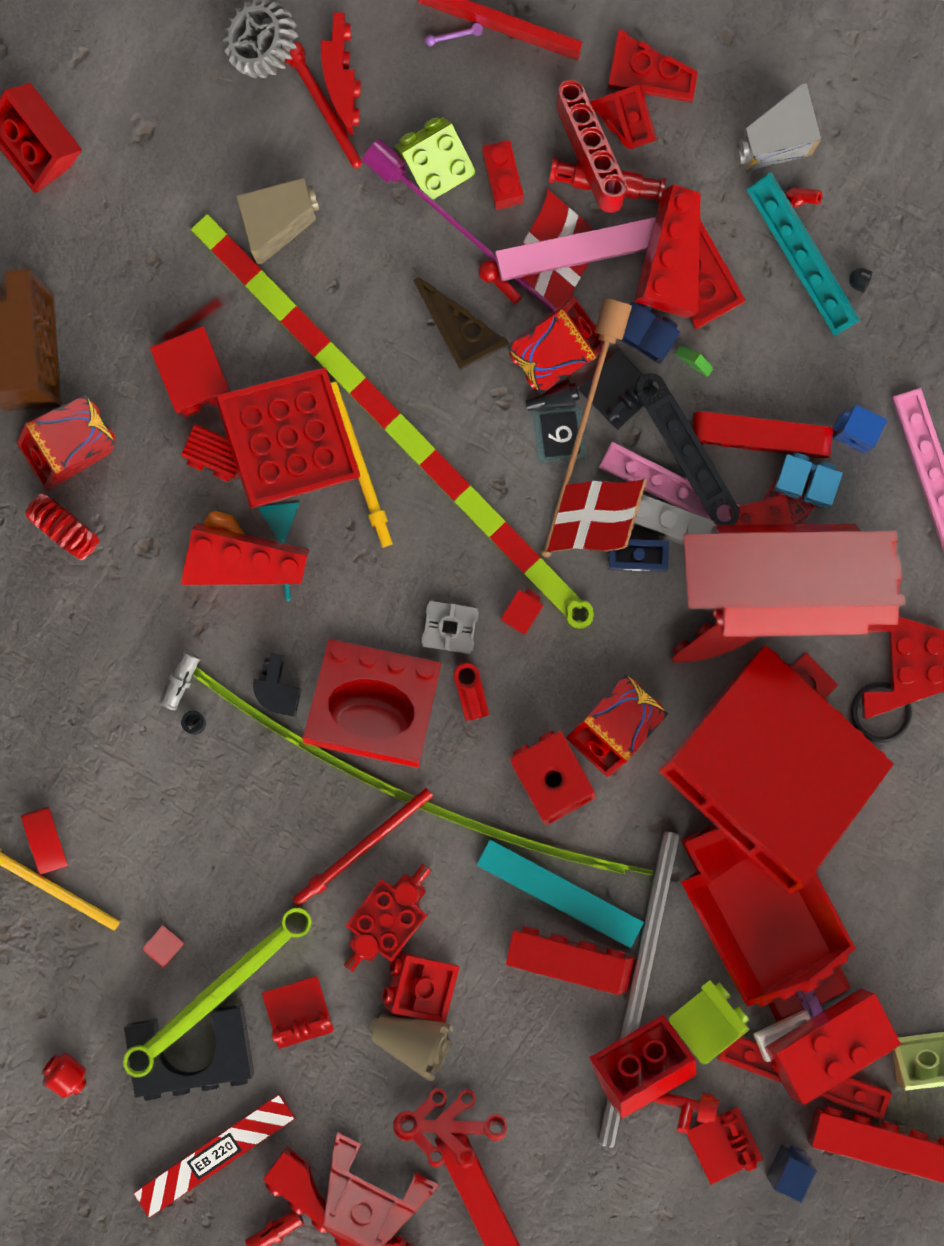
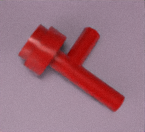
M702 1092L701 1101L665 1093L652 1102L681 1108L676 1130L686 1134L689 1130L693 1111L698 1112V1122L706 1124L709 1121L715 1122L719 1099L714 1098L713 1094Z

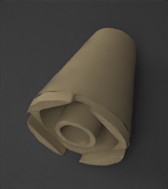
M381 1014L379 1018L375 1017L369 1028V1034L372 1035L371 1040L373 1043L429 1081L435 1079L432 1072L433 1070L440 1071L448 1053L451 1040L446 1039L447 1032L453 1033V1025L448 1023Z

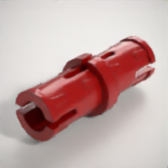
M292 1210L275 1222L273 1220L266 1223L267 1227L246 1238V1246H270L275 1242L279 1244L284 1240L283 1237L300 1226L305 1225L304 1220L300 1214Z

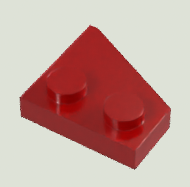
M641 84L590 101L593 110L605 122L604 124L619 137V140L628 150L658 141Z

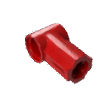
M470 662L459 664L454 671V680L465 721L490 715L478 668ZM471 668L475 672V678L471 683L465 684L459 680L458 674L461 669Z

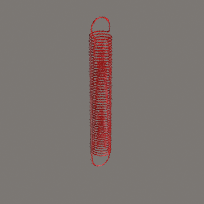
M218 297L214 298L205 305L206 308L204 310L202 309L199 313L197 312L193 317L191 316L188 320L186 319L183 323L181 322L177 327L175 326L172 330L170 329L161 336L167 341L170 337L172 338L175 334L177 335L180 331L182 332L186 327L188 328L191 324L193 325L196 321L198 322L201 318L203 319L207 314L209 315L212 311L214 312L223 304Z

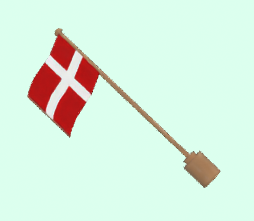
M607 298L603 300L595 333L600 334L598 340L604 342L544 550H541L543 557H549L552 554L550 552L570 549L620 550L626 548L629 542L646 484V478L625 483L589 481L569 485L609 343L615 344L616 339L623 340L632 308L631 305Z

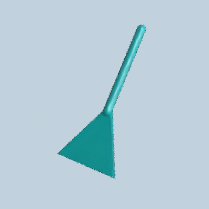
M300 502L257 507L280 543L285 544ZM284 584L285 600L290 601V585Z

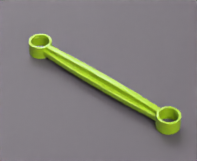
M301 908L287 910L282 917L281 925L208 985L144 1046L136 1045L126 1052L123 1060L126 1072L134 1077H142L148 1074L153 1067L156 1056L217 1007L271 958L291 937L304 936L311 927L310 915ZM293 912H300L306 917V927L300 933H293L286 927V918ZM143 1050L147 1053L149 1057L147 1069L134 1071L129 1068L128 1057L131 1052Z

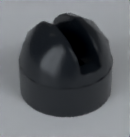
M865 268L853 270L849 279L852 288L865 293L873 271Z
M188 711L182 717L181 726L188 734L197 735L205 730L206 720L198 711ZM201 720V723L199 725L195 726L192 729H189V726H192L193 724Z

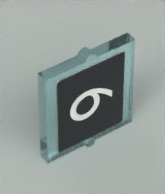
M555 407L554 410L534 412L540 463L558 460L564 463L567 459H570L582 419L581 407L566 409ZM584 433L576 458L587 457Z

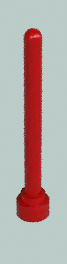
M300 42L294 43L297 48L290 50L289 54L292 59H285V63L297 70L351 166L359 168L362 165V160L306 65V52Z

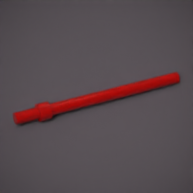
M426 787L321 875L316 874L308 881L309 884L292 898L294 903L300 907L316 893L318 895L328 888L327 884L429 801L433 797L430 790Z

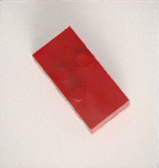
M861 988L764 1048L790 1098L805 1105L902 1044L876 994Z

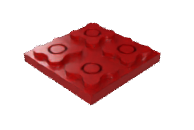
M326 367L231 391L215 397L250 509L361 477Z

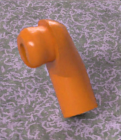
M212 511L204 520V525L245 534L232 514Z

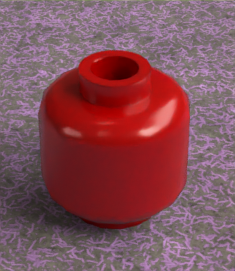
M67 1053L52 1056L42 1070L44 1085L61 1098H66L72 1093L78 1095L87 1083V1080L84 1079L86 1068Z

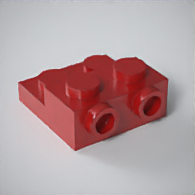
M400 951L398 956L390 962L389 972L393 976L390 986H385L383 989L382 1002L385 1003L384 1008L394 1014L445 1023L460 967L456 964Z

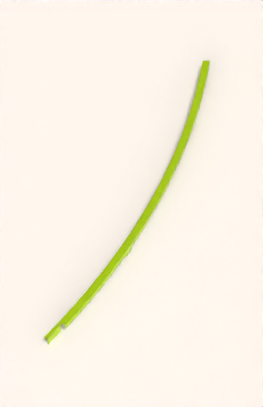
M196 666L193 676L253 719L308 753L406 803L415 797L357 769L317 746L304 744L302 737L252 707ZM426 802L420 807L424 811L482 834L547 855L625 874V870L653 875L654 870L603 860L543 844L480 823L430 802Z

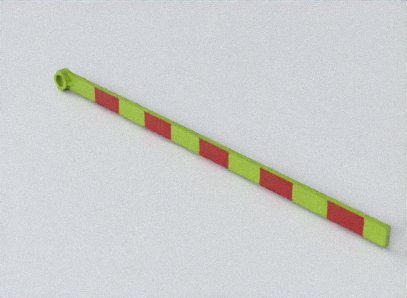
M206 214L191 229L196 237L324 368L326 367L327 372L565 616L567 623L571 627L583 629L589 626L594 617L591 604L587 601H582L212 218ZM576 607L580 610L584 607L587 610L585 613L586 621H574L572 618L574 616L573 608Z

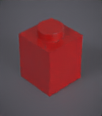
M526 589L525 592L518 590L500 621L525 636L543 607V604L539 602L541 597L529 589Z

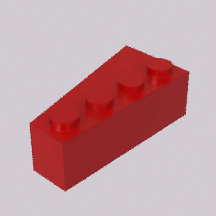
M675 184L662 192L634 302L683 318H689L698 314L701 193Z
M197 523L192 529L180 585L301 584L310 550Z
M523 926L522 930L513 931L505 965L616 995L628 991L636 959L635 956L626 955L624 951L614 948H607V950L597 948L596 944L579 940V943L567 941V936L551 933L550 936L539 934L540 929Z

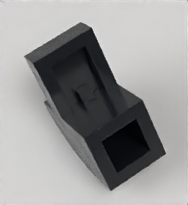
M271 653L270 658H265L263 663L262 675H266L265 681L253 680L254 694L258 702L265 709L277 714L296 717L302 688L279 684L285 655Z

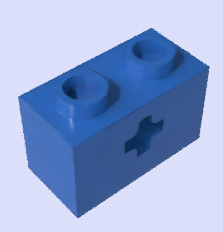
M854 405L850 410L845 409L843 414H839L833 426V430L836 431L833 439L862 453H866L876 446L888 419L858 405Z

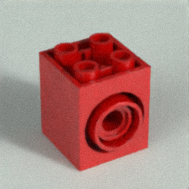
M553 730L538 738L539 743L530 748L528 744L519 747L512 752L514 757L509 759L545 826L596 799L594 789L562 732L559 731L555 734ZM551 776H560L562 778L560 786L551 788L547 785V781Z

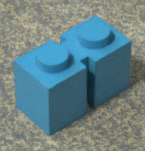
M793 453L791 456L787 454L783 459L773 491L798 499L802 495L808 474L811 472L812 476L803 501L829 509L833 504L843 473L836 471L837 466L820 462V465H815L809 462V457L806 455Z

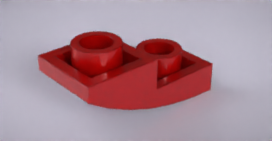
M49 806L21 815L39 875L68 866Z

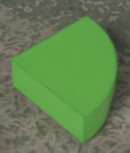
M680 346L675 352V355L684 363L702 375L708 377L712 372L711 364L701 353L685 346Z

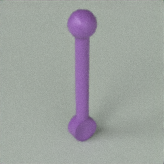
M474 23L472 28L438 36L428 35L425 37V43L428 46H433L435 42L468 34L479 36L483 31V27L480 23Z

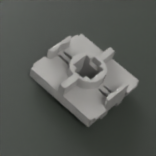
M429 601L426 609L425 630L421 641L423 643L422 647L471 654L474 646L475 624L478 620V608ZM444 621L458 623L456 634L442 632Z

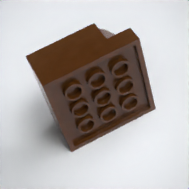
M29 269L5 271L6 283H0V409L6 412L61 407L54 294Z

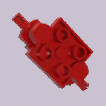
M422 863L412 877L403 874L395 885L393 883L390 885L381 878L345 926L356 934L349 943L354 952L343 964L348 968L352 961L355 960L349 968L351 972H354L362 959L372 962L378 953L392 962L428 916L426 912L419 908L418 904L426 893L422 882L432 871L430 868H427L420 876L426 865Z

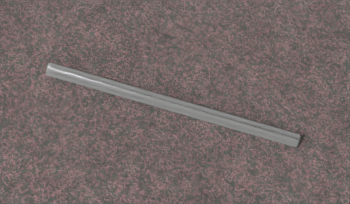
M665 831L663 833L620 1039L639 1029L679 840V834L675 832ZM608 1098L598 1141L602 1146L613 1147L615 1145L620 1116Z

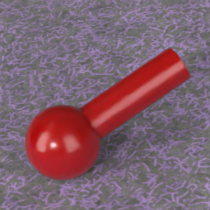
M486 260L481 263L478 269L480 278L484 282L494 283L513 304L519 303L522 295L507 280L501 281L497 263L493 260Z

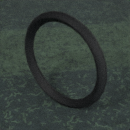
M883 681L873 682L860 689L855 695L851 706V718L855 728L860 730L868 740L878 743L890 742L902 736L907 730L912 717L911 704L905 705V721L894 734L879 737L863 729L857 717V707L862 697L861 693L881 687L891 689V683Z

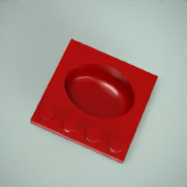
M328 638L303 736V743L419 768L442 663Z

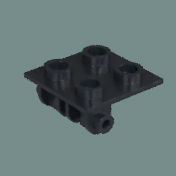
M620 350L603 364L592 405L617 430L643 407L636 394V383L643 376V373ZM594 374L578 388L586 399L588 398ZM646 380L642 386L644 394L648 396H654L659 391L653 385V380Z

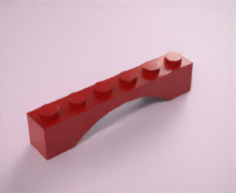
M287 1146L263 1178L267 1190L275 1196L281 1194L289 1201L288 1205L293 1211L300 1215L306 1214L312 1219L311 1223L317 1230L322 1233L327 1231L335 1237L334 1242L338 1246H357L322 1228L325 1200L319 1193L313 1179L311 1166ZM391 1237L384 1246L413 1245L403 1237Z

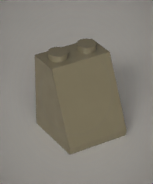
M305 178L237 196L250 249L257 265L263 264L316 221L314 211L319 210L313 185L307 187Z

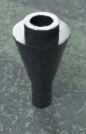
M569 379L543 393L542 396L525 400L528 411L545 406L576 407L575 401L580 400L576 383L570 384Z

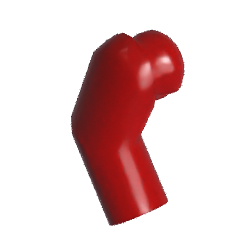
M800 187L784 191L794 209L805 203L819 205L823 196L821 190Z

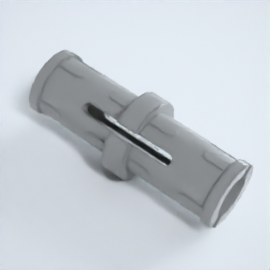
M183 651V655L174 673H170L168 677L170 682L162 699L159 701L162 706L170 710H177L185 689L190 688L192 683L190 679L198 662L201 660L199 656L189 651Z

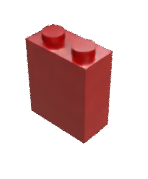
M204 326L150 347L174 410L179 416L183 414L185 417L193 416L201 412L200 407L211 404L212 407L217 406L215 397L231 392Z

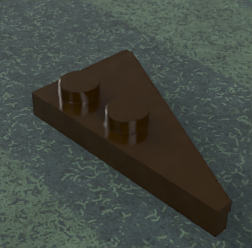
M419 277L413 280L459 370L509 345L505 337H501L491 330L484 322L476 319L466 309L437 291L434 286Z

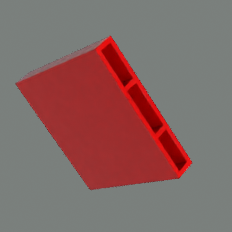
M764 645L749 658L658 771L792 894L806 886L894 763L886 757L882 750L875 747L860 730L848 722L840 711L834 709L817 690H814L806 683L798 672L791 669L775 651Z

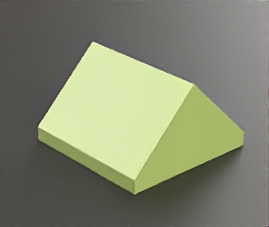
M944 1032L898 1037L902 1045L892 1050L897 1084L904 1090L944 1086Z

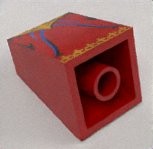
M573 296L515 338L507 348L510 350L509 355L516 365H520L526 373V380L529 385L542 394L595 359L601 352L604 341L598 340L600 334L595 333L596 325L577 298Z
M86 395L26 423L17 441L18 447L46 492L109 455L116 445L113 431L110 427H105L100 418V411L94 402H90Z
M625 674L565 739L608 778L632 757L668 713L663 709L662 704L658 700L651 698L635 679Z

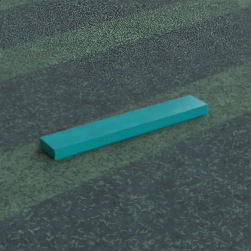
M773 173L766 174L746 188V191L833 336L840 334L859 322L860 318Z
M491 839L476 864L631 948L644 924L642 920Z

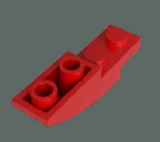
M333 12L332 41L321 40L323 74L330 101L340 123L348 135H354V126L360 125V108H355V97L361 96V80H356L354 70H345L350 69V51L345 50L346 41H351V23H346L345 13Z
M708 622L695 632L698 637L688 643L685 639L674 647L672 651L675 654L670 657V660L673 663H683L709 659L735 650L757 636H724L720 626H716V623L712 626Z

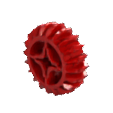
M40 493L28 504L29 507L25 510L26 517L49 538L76 558L85 560L96 549L95 547L99 543L98 536L48 495Z

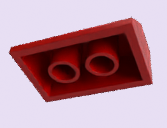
M31 83L5 90L0 98V150L30 189L37 193L67 171L82 152V149Z
M664 1015L659 1016L589 1057V1061L606 1097L621 1119L696 1076L695 1057Z

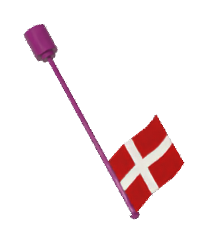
M378 139L371 145L362 158L363 163L388 184L392 181L397 183L401 179L497 263L496 256L491 250L404 175L407 171L404 168L406 162L381 139ZM547 189L542 210L522 245L584 233L594 229ZM589 263L515 278V280L550 311H554L572 298L574 289Z

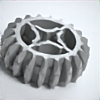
M253 0V3L244 1V9L235 8L237 16L229 18L232 24L229 28H224L228 34V37L222 40L228 46L224 52L230 57L229 62L231 65L235 66L242 74L252 78H257L258 76L260 78H267L268 73L271 75L277 74V67L285 68V59H292L289 53L291 49L297 48L292 42L299 37L294 31L297 25L291 19V13L278 2L275 3L272 0ZM272 18V23L263 24L262 20ZM252 52L258 53L259 57L250 59L248 54Z

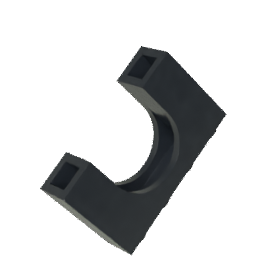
M244 1005L216 1008L211 1012L216 1052L210 1065L199 1071H183L170 1064L162 1051L154 1058L153 1067L148 1074L142 1077L132 1076L135 1098L143 1097L144 1101L161 1098V1093L172 1092L173 1096L190 1093L191 1088L201 1087L202 1091H209L219 1088L221 1083L230 1082L231 1086L247 1084L248 1079H251L254 1075ZM157 1018L128 1023L124 1027L127 1051L136 1045L144 1046L159 1031ZM143 1050L131 1052L129 1055L130 1068L134 1071L147 1069L149 1065L147 1053Z

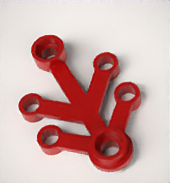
M439 1088L432 1090L429 1098L414 1112L403 1111L395 1117L393 1121L395 1135L403 1141L413 1140L427 1155V1161L433 1167H439L444 1163L445 1153L442 1148L434 1147L423 1133H435L457 1156V1163L463 1168H468L474 1163V1152L470 1148L464 1147L453 1134H486L489 1139L497 1141L505 1137L508 1129L507 1120L500 1114H492L485 1121H453L464 1109L474 1107L476 1095L469 1089L461 1091L458 1099L435 1120L423 1119L434 1108L440 1109L445 1106L447 1096L445 1091ZM434 1095H441L443 1100L440 1103L434 1102L432 1099ZM469 1095L473 1100L466 1104L461 1099L463 1096ZM409 1122L413 1125V1128L410 1131H405L402 1125ZM493 1125H498L501 1127V1131L493 1133L490 1128ZM438 1152L442 1157L439 1161H433L430 1158L431 1154ZM463 1153H468L471 1159L468 1162H463L460 1156Z

